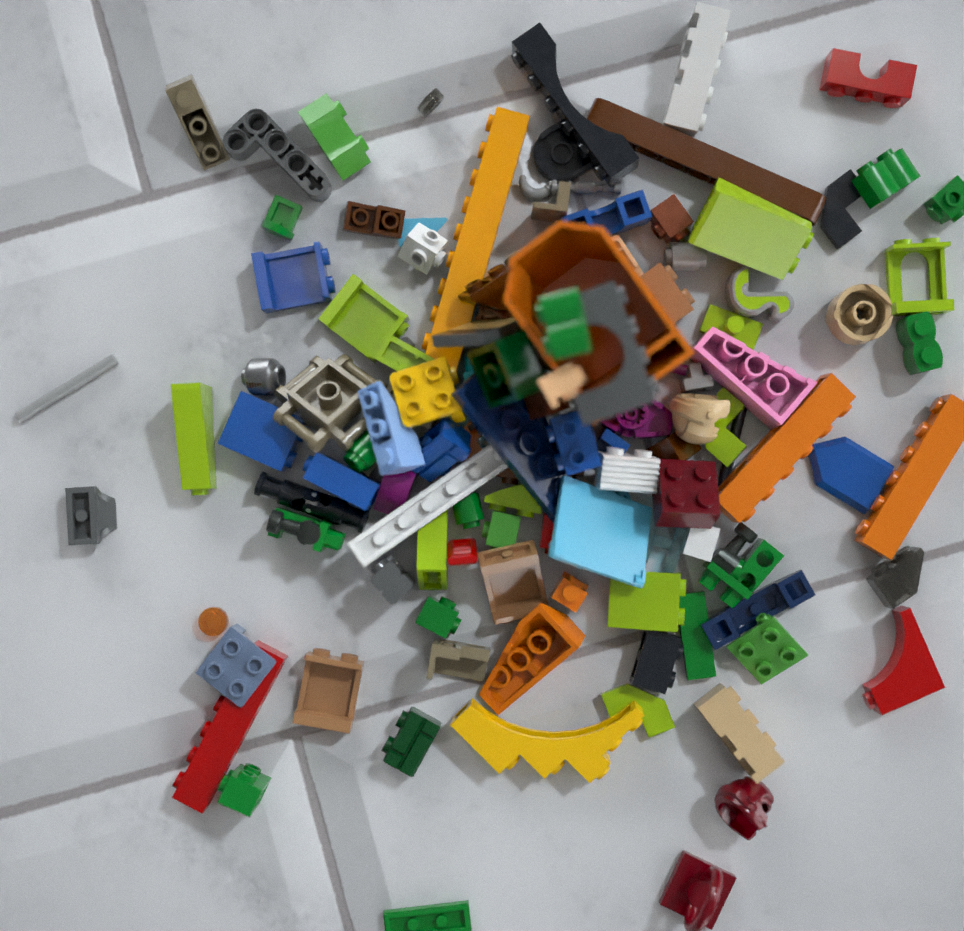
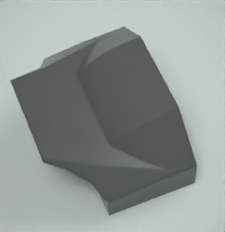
M97 486L65 488L68 546L98 544L104 536L117 529L115 498L100 492Z

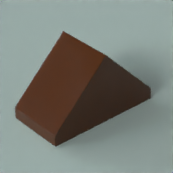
M674 432L645 450L652 451V456L659 459L687 460L702 448L699 444L685 442Z

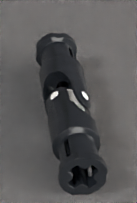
M264 471L260 474L254 490V495L270 497L277 500V503L302 511L336 525L344 524L357 529L359 533H363L371 511L350 506L348 501L310 489L290 480L281 481L270 477ZM319 503L324 505L323 507H318Z

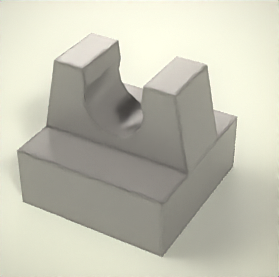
M700 362L688 365L686 371L687 379H683L680 383L681 394L709 391L714 386L712 374L703 376Z

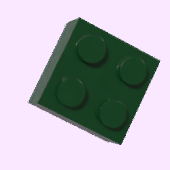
M525 330L467 353L489 409L519 400L541 390L536 380L542 378L544 372L537 363L533 353L532 342L527 337Z

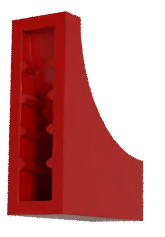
M902 605L891 610L895 621L896 638L887 664L874 678L862 684L865 691L862 697L869 710L873 709V711L880 715H884L945 688L911 608Z

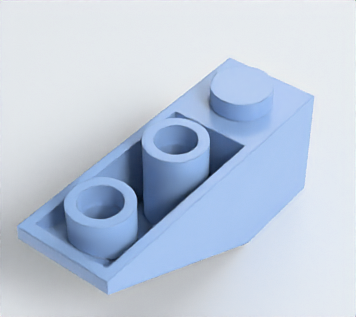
M377 381L358 390L380 475L406 473L425 465L416 433L412 427L407 428L404 426L398 406L382 382Z

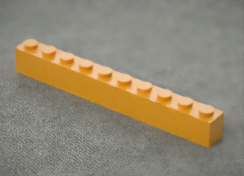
M498 106L495 115L489 114L485 131L489 132L487 142L482 141L477 155V158L481 159L479 170L473 169L469 183L470 186H474L471 197L465 196L461 212L466 215L463 224H457L453 240L458 242L455 251H449L445 266L450 268L447 279H441L438 294L442 295L439 306H433L430 316V322H434L432 332H426L422 344V349L426 350L425 354L434 359L445 356L449 367L455 366L456 371H458L465 346L435 347L433 346L432 336L472 322L476 305L460 301L458 295L466 291L465 286L476 279H484L530 121L529 115Z

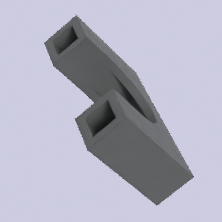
M615 281L580 293L587 325H602L611 329L619 337L624 348L623 367L613 381L573 396L583 426L655 402L654 394L660 393L655 376H648L644 366L650 363L644 345L637 346L634 335L638 334L639 330L633 315L627 317L624 305L628 304L629 301L623 285L617 287Z

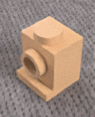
M571 362L536 380L551 408L558 406L557 398L561 397L564 402L579 393L577 387L587 381L580 366L576 365L573 367Z

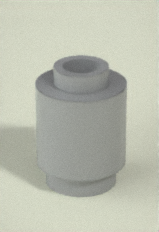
M671 242L669 248L664 249V265L669 264L673 271H698L699 268L706 267L707 250L689 242Z

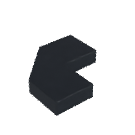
M851 169L825 188L824 196L827 200L824 204L820 228L837 250L862 232L845 209L861 197L852 183L856 175Z

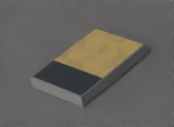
M516 318L480 319L433 335L432 342L435 347L485 346L523 331V328Z

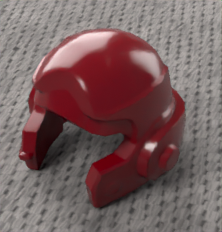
M745 776L743 779H737L730 784L721 786L716 793L714 802L721 819L733 831L749 841L756 835V830L759 831L763 827H767L768 816L766 814L772 808L774 797L763 782L756 783L751 777Z

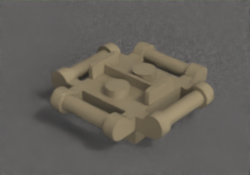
M346 354L341 355L335 361L330 358L324 361L319 356H315L309 361L310 365L285 386L280 385L274 390L276 398L283 405L275 411L273 420L280 426L285 425L308 443L307 447L314 453L320 452L330 438L342 450L347 451L353 446V441L368 429L365 417L363 416L348 431L343 432L341 430L362 411L357 391L377 381H381L385 388L388 385L380 379H374L353 363V359ZM297 411L302 415L303 421L317 432L315 434L293 418L292 414Z

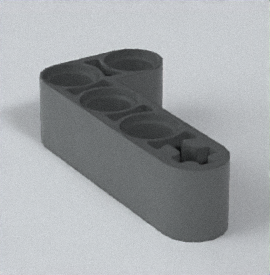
M255 108L249 110L223 136V146L233 159L244 161L261 147L312 200L322 202L330 197L332 187L326 174L262 109ZM264 120L265 125L262 129L257 131L252 129L254 122ZM236 140H244V146L241 149L232 150V144ZM277 140L285 141L283 149L279 151L272 150L274 142ZM301 160L305 162L302 170H291V166L295 161ZM310 176L318 184H322L323 188L320 191L317 188L314 189L308 179Z

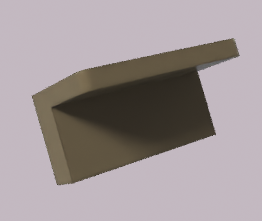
M559 181L555 204L533 202L531 220L557 223L560 217L566 216L571 183Z

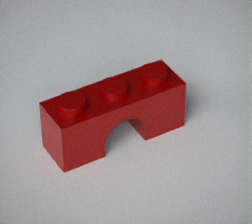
M833 48L825 58L819 90L826 91L829 96L843 97L845 95L855 97L856 101L862 103L880 102L883 103L884 107L893 109L902 107L911 99L918 65L889 59L881 68L879 78L870 79L865 77L860 70L861 53Z

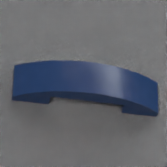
M798 570L753 592L748 600L743 598L733 608L726 607L700 625L713 649L717 650L739 638L741 633L756 626V617L760 613L774 616L787 608L792 609L815 596V593L803 571Z

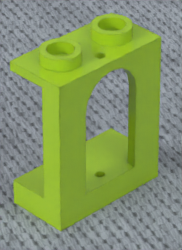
M934 237L923 239L922 243H912L911 239L895 240L893 245L884 249L887 295L892 303L893 317L910 316L927 311L931 315L946 314L954 311V299H947L944 249L951 246V241L940 242V238ZM908 253H919L927 261L930 300L903 301L901 262Z

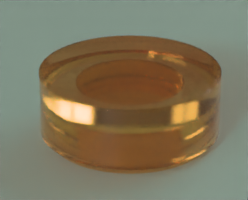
M220 607L205 609L198 619L199 628L208 636H216L223 633L229 623L227 613Z

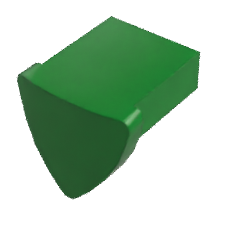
M275 195L261 227L275 236L292 240L294 237L293 230L303 207Z

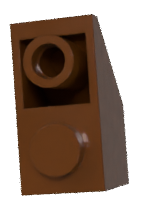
M503 264L496 265L488 271L489 275L484 279H476L465 286L466 291L458 295L460 301L497 311H510L503 302L509 267Z

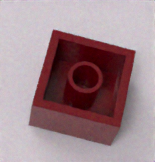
M660 459L657 493L652 494L654 527L711 529L721 515L715 461Z

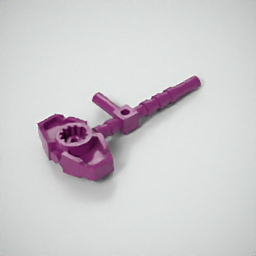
M679 364L670 372L685 376L688 365ZM657 400L603 419L598 423L614 434L618 432L622 437L630 438L632 436L634 439L669 436L673 426L671 411Z

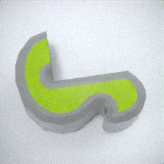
M741 265L737 267L728 277L725 284V297L727 306L733 313L753 318L763 311H767V320L779 321L792 312L794 300L788 292H748V266Z

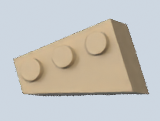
M719 683L693 704L745 772L756 783H759L785 763V761L774 749L777 745L766 731L762 734L756 724L759 721L749 709L744 711L738 704L741 698L731 686L726 689L725 686Z

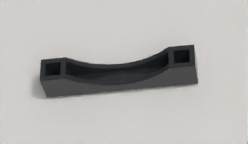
M539 22L513 40V53L511 54L513 62L519 69L524 68L529 75L527 80L535 91L540 90L545 97L543 99L544 104L550 113L556 112L561 119L559 122L566 135H572L578 142L576 147L584 159L588 157L594 164L592 169L600 181L605 180L609 186H612L638 168L639 156L623 135L607 131L593 124L582 116L570 103L557 75L556 43L542 24Z

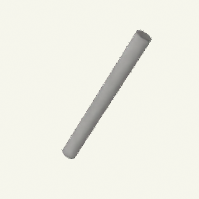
M111 354L16 412L17 420L20 423L24 422L119 364L116 357Z

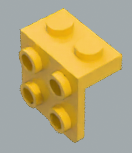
M445 356L394 372L390 375L393 392L405 427L411 428L451 415L455 423L466 421L463 409L451 396L456 390L455 384L460 383L455 366L449 367Z

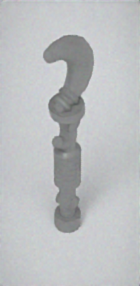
M520 175L519 178L521 193L526 198L534 201L542 200L550 193L556 194L559 185L557 180L547 182V185H544L543 188L536 189L527 183L525 175ZM571 180L569 181L571 183L570 191H575L579 194H595V192L621 194V183L609 186L607 184L599 185L595 182H576L574 184Z

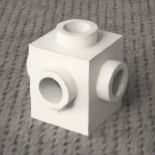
M418 223L407 235L398 257L427 275L434 266L439 268L447 254L443 250L448 240L440 236L436 231Z

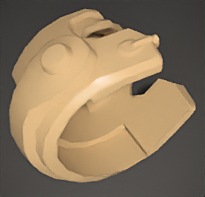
M677 394L675 398L671 399L669 404L676 435L691 444H706L713 441L718 436L717 432L720 430L714 426V423L718 419L727 417L730 412V401L718 400L716 395Z

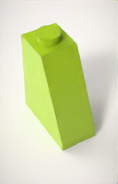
M448 509L418 529L417 577L419 590H447Z

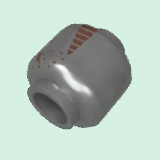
M254 358L242 370L241 380L246 385L247 390L253 395H275L274 390L280 385L285 386L286 370L274 358Z

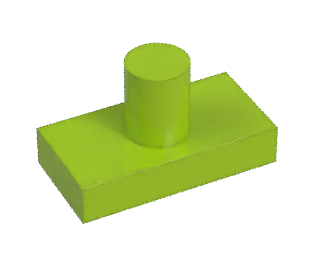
M709 304L698 332L704 334L711 327H715L754 350L763 323Z
M389 333L374 357L375 360L395 371L434 360V358Z

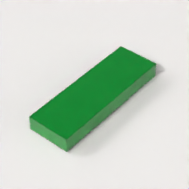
M705 592L686 593V597L680 596L679 608H685L684 626L679 625L682 638L681 643L684 644L683 657L686 679L695 680L716 677L712 645L700 625L708 619Z
M469 900L383 911L385 931H472Z

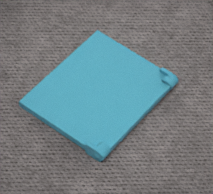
M563 475L560 482L549 557L641 589L645 584L646 578L645 564L652 508L606 490H599L595 486Z

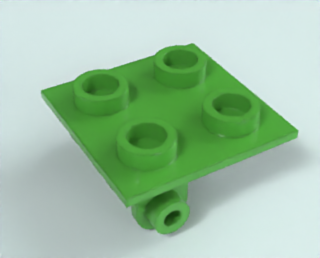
M760 613L756 617V627L726 645L728 650L761 685L808 656V653L777 619L765 613Z

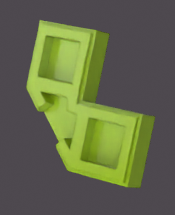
M723 387L716 396L718 400L730 401V412L726 418L718 419L714 423V426L720 429L717 432L718 436L705 445L706 449L728 468L747 448L741 440L727 429V426L745 408V405Z
M628 683L600 693L609 717L617 714L635 700L643 709L644 717L642 718V723L649 738L675 728L665 700L656 695H652Z

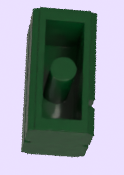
M412 706L409 712L403 710L395 726L399 727L395 738L389 735L381 750L386 753L383 759L384 763L410 777H414L442 722Z

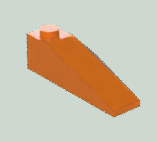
M540 603L519 621L479 695L499 715L581 646L586 635L566 614Z

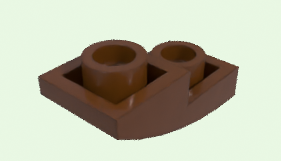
M348 201L342 231L401 239L406 210L382 205L375 207Z

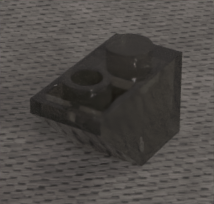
M909 546L901 548L894 555L896 558L887 564L882 562L871 569L872 574L865 578L884 607L894 609L917 593L924 558L922 548Z

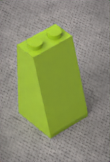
M718 177L692 227L688 242L784 280L787 273L792 274L800 260L797 258V255L801 248L807 249L814 233L811 232L812 222Z

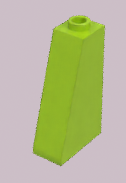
M200 382L171 384L182 490H191V495H209L208 489H217L212 387Z

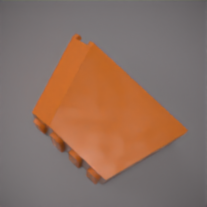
M559 220L510 257L503 302L553 371L568 362H571L573 367L576 365L580 366L587 381L577 387L578 394L606 385L618 376L624 363L622 342L611 329L605 326L587 325L593 352L553 360L552 354L546 355L542 337L547 336L545 323L539 324L535 305L540 304L539 297L574 288H578L581 293L615 281L617 287L623 285L629 303L625 304L624 308L627 317L633 315L639 333L635 334L634 337L638 347L642 345L645 347L650 362L644 365L648 376L654 375L657 381L695 354L603 226ZM597 421V422H594V423H591V424L594 426V425H596L597 423H599L600 421Z

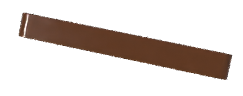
M595 98L586 117L590 122L607 131L623 135L635 152L713 186L718 177L812 222V226L816 225L827 200L823 194L608 100Z

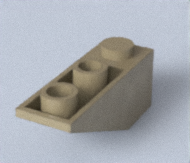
M191 74L166 85L165 92L204 171L230 160L193 75Z

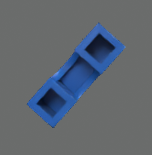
M642 189L616 198L614 202L592 211H589L587 208L560 217V220L603 226L609 235L613 236L648 224L652 214Z

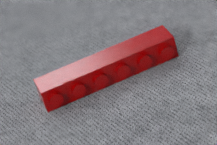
M259 640L255 644L276 660V664L244 706H237L226 696L221 695L213 708V711L217 712L213 721L208 720L199 735L203 737L199 747L194 746L186 759V762L190 763L186 772L181 771L172 787L176 788L172 798L201 814L209 807L223 777L226 775L288 658V655Z

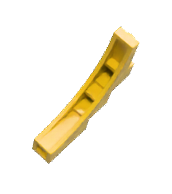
M471 698L452 717L450 726L499 774L505 768L507 770L512 769L520 760L519 755H521L545 779L550 773L555 775L564 766V760L566 759L591 783L595 778L599 780L606 775L611 764L607 751H614L621 744V738L628 731L633 732L642 724L644 713L642 707L633 700L617 714L597 724L576 730L552 732L529 729L510 723L489 712L475 699Z

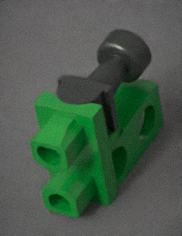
M280 507L273 509L266 528L268 536L279 539L282 537L283 532L296 536L297 540L303 545L314 544L312 550L318 552L324 551L325 548L336 551L341 550L346 536L345 532L332 529L333 523L319 521L318 519Z
M742 522L735 527L734 532L737 535L725 548L715 550L711 562L705 561L702 565L705 567V570L698 580L709 591H712L720 580L727 584L728 587L720 595L719 599L731 608L736 606L743 598L748 600L753 594L752 592L757 589L784 557L781 552L761 538L757 539L752 546L753 548L744 559L738 556L746 542L751 544L758 537L753 530Z

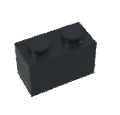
M644 630L629 679L631 684L666 694L667 688H672L675 681L676 672L673 671L675 661H680L683 654L684 644H681L682 638L664 631Z

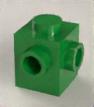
M958 175L945 183L923 203L927 208L928 216L932 220L942 225L949 220H952L954 223L964 215V181Z

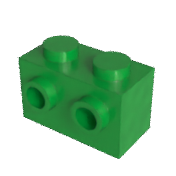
M240 764L235 770L230 769L227 776L223 777L217 792L221 793L217 803L250 818L260 804L271 777L262 774V770L253 764Z

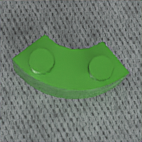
M326 93L298 111L305 125L342 181L371 163L366 154V151L369 150L367 143L361 135L357 137L354 135L343 118L347 113L338 100L333 102Z

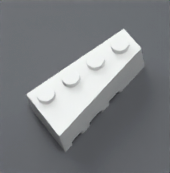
M701 2L696 3L687 25L662 122L663 125L693 138L697 131H703L707 114H703L705 103L709 104L712 98L714 87L710 85L713 76H717L721 59H718L720 49H724L728 32L725 31L731 10Z

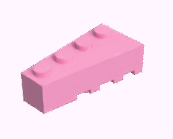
M711 327L693 345L692 349L695 354L689 357L695 363L700 362L701 368L708 375L712 374V378L745 405L770 430L782 425L818 383L795 373L794 369L786 365L778 364L769 359L770 357L764 353H758L746 347L745 343L715 327Z

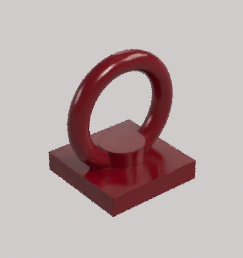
M683 850L659 903L661 906L684 916L686 931H702L705 927L712 930L737 878L734 874Z

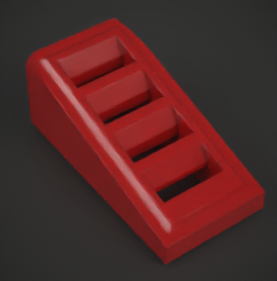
M475 538L448 541V565L475 564L478 562Z

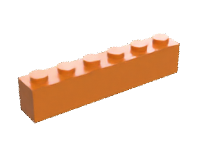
M834 374L821 375L816 380L818 383L785 422L770 430L718 486L720 511L731 522L740 523L741 521L746 522L756 511L754 507L761 500H767L774 493L775 484L780 479H786L794 471L793 465L798 459H804L812 452L814 448L812 444L818 438L825 437L832 430L833 426L831 424L837 417H843L851 409L852 405L850 403L856 396Z
M953 394L937 397L929 408L931 414L926 422L923 421L917 427L914 433L916 439L911 446H907L900 456L901 464L897 470L892 471L885 483L887 487L882 495L879 494L870 508L872 512L867 520L863 519L855 531L858 534L854 540L855 542L884 559H893L964 441V401Z

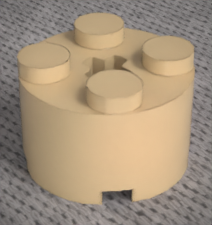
M854 285L838 293L831 300L825 316V322L831 333L839 341L855 346L879 338L888 330L893 318L892 303L886 292L876 285ZM857 310H860L862 312L860 314L861 319H858L857 317Z

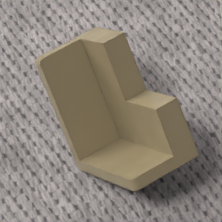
M434 637L426 679L432 680L433 674L438 673L484 681L490 656V647Z

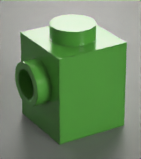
M493 511L491 521L484 522L481 537L487 538L486 545L491 546L490 549L515 544L521 517Z

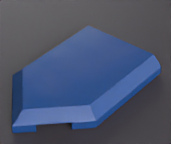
M846 436L812 444L814 448L808 457L810 458L815 485L860 513L866 514L891 475L894 466Z

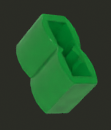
M890 148L876 158L878 163L875 165L872 161H869L856 170L858 176L852 180V183L869 209L921 177L903 148L896 152H893Z
M574 288L539 297L540 304L535 305L539 324L545 323L547 336L542 337L546 355L552 354L553 360H559L593 352L579 289Z
M927 311L897 320L896 335L900 344L904 347L903 363L907 372L910 375L942 368L943 354L935 340L936 325L931 314Z

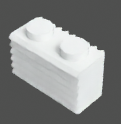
M607 447L606 452L598 451L602 466L596 467L594 486L599 490L657 493L661 461L659 458L652 456V451L635 449L634 454H625L624 449Z

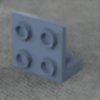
M237 623L228 629L195 673L237 706L242 707L274 667L276 660L245 637L243 634L246 630Z

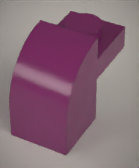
M410 470L406 473L384 475L373 510L389 515L406 503L417 474Z

